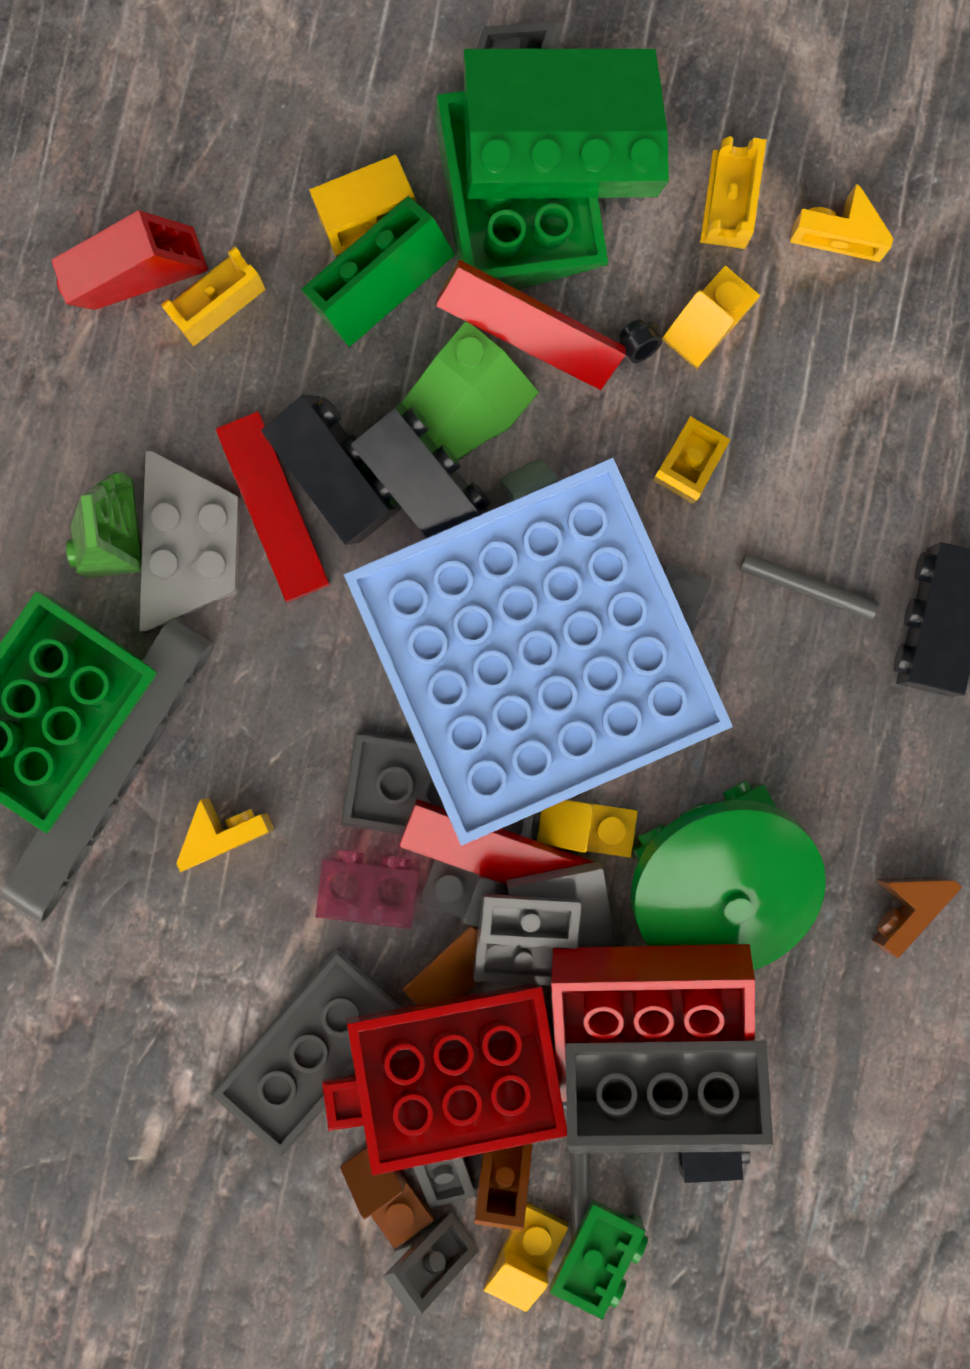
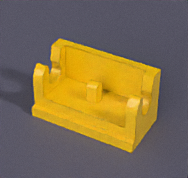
M729 136L721 141L718 150L713 149L700 243L746 249L754 233L767 139L753 138L748 142V147L741 148L733 146V137Z
M397 155L309 189L335 256L343 253L407 196L416 202Z
M236 246L227 252L228 258L175 300L170 302L167 299L160 304L193 347L266 290L257 271L251 264L248 265Z

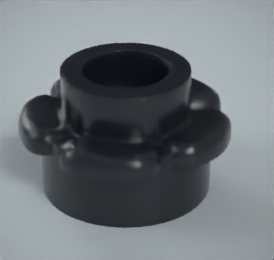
M638 319L629 323L621 331L619 343L625 346V356H628L632 363H639L648 359L660 348L662 338L657 332L659 326L656 322L649 321L646 324L642 319Z

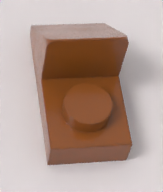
M944 877L877 879L876 881L903 906L899 910L896 908L891 909L881 918L876 926L879 932L872 941L885 953L898 959L960 891L962 886L955 880Z
M533 1143L482 1154L480 1178L476 1192L474 1224L518 1231L524 1230Z
M367 1146L340 1165L341 1172L360 1215L364 1220L371 1216L394 1249L433 1222V1213L403 1170L372 1176Z

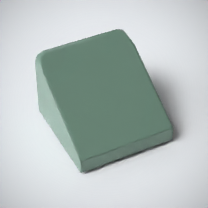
M537 459L503 476L501 481L512 502L558 482V478L544 460Z

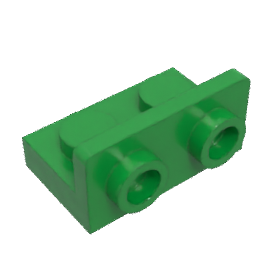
M592 1199L549 1285L550 1294L603 1320L608 1307L615 1308L624 1294L627 1281L623 1277L630 1263L637 1264L646 1249L648 1236L644 1235L646 1230L642 1218L635 1214H632L629 1218Z

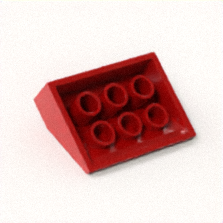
M750 944L553 948L551 988L556 1066L562 1102H566L565 1043L755 1041V976Z
M525 984L346 1018L372 1176L567 1136L566 1120L541 986Z

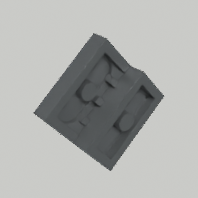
M483 894L472 973L474 982L551 985L553 948L577 949L582 906L581 899Z

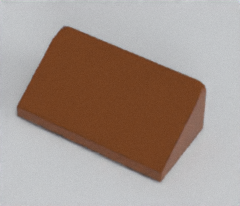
M468 925L403 986L402 990L417 1005L464 996L477 983L474 982L472 973L478 927Z

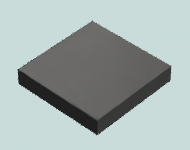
M601 861L506 880L509 895L581 899L582 906L577 947H617Z

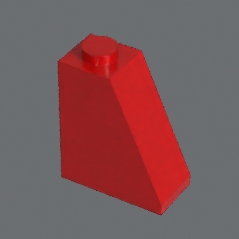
M137 210L51 260L57 276V287L64 297L65 303L93 310L185 280L208 270L194 227L141 210Z

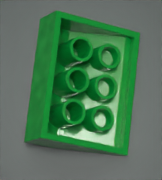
M656 49L463 50L467 199L658 197L669 182L668 130Z
M464 91L437 94L434 119L457 262L460 259L517 290L607 266L609 262L598 198L467 199Z
M38 591L31 597L0 642V803L45 834H49L159 672L54 597Z

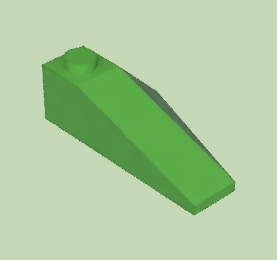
M465 322L435 357L402 403L407 410L413 406L425 418L430 426V430L426 433L438 448L442 444L445 445L456 459L460 460L494 436L496 438L509 430L537 397L539 392L504 350L472 324Z
M124 472L110 474L80 497L71 523L72 539L66 542L68 562L72 568H76L77 574L86 578H96L141 572L142 552L134 482Z

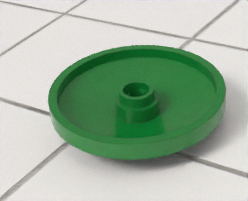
M729 800L704 805L680 816L661 830L650 842L639 859L634 872L631 886V905L641 935L648 946L750 944L753 969L756 970L785 955L810 930L819 914L826 888L825 868L822 857L810 835L788 813L771 805L756 801Z

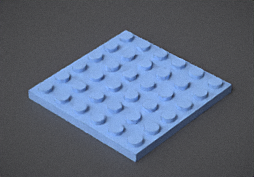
M614 458L344 574L461 846L733 727Z

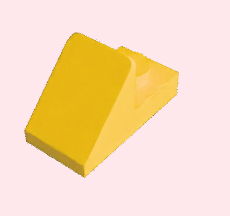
M855 184L846 199L842 217L837 216L835 211L824 207H813L809 210L802 209L793 224L790 243L880 262L891 249L893 237L862 188Z
M725 265L703 291L699 290L665 333L662 340L697 370L753 307L760 295Z
M690 416L653 481L690 503L696 502L731 439Z
M201 799L197 805L176 863L179 871L188 870L275 830L268 813L255 817L252 809H249L225 820L229 829L224 831L210 799Z
M565 800L541 811L537 841L549 846L586 853V851L631 858L638 811Z
M527 1202L524 1230L510 1231L483 1287V1291L527 1312L549 1284L548 1270L568 1230V1222Z

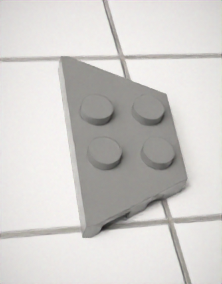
M145 451L139 631L143 633H151L158 630L157 627L166 624L171 618L177 619L181 616H188L200 610L204 605L213 601H220L238 592L241 499L153 451Z

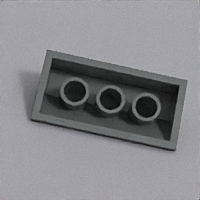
M766 1040L565 1043L567 1147L570 1153L770 1151L772 1148L773 1131Z

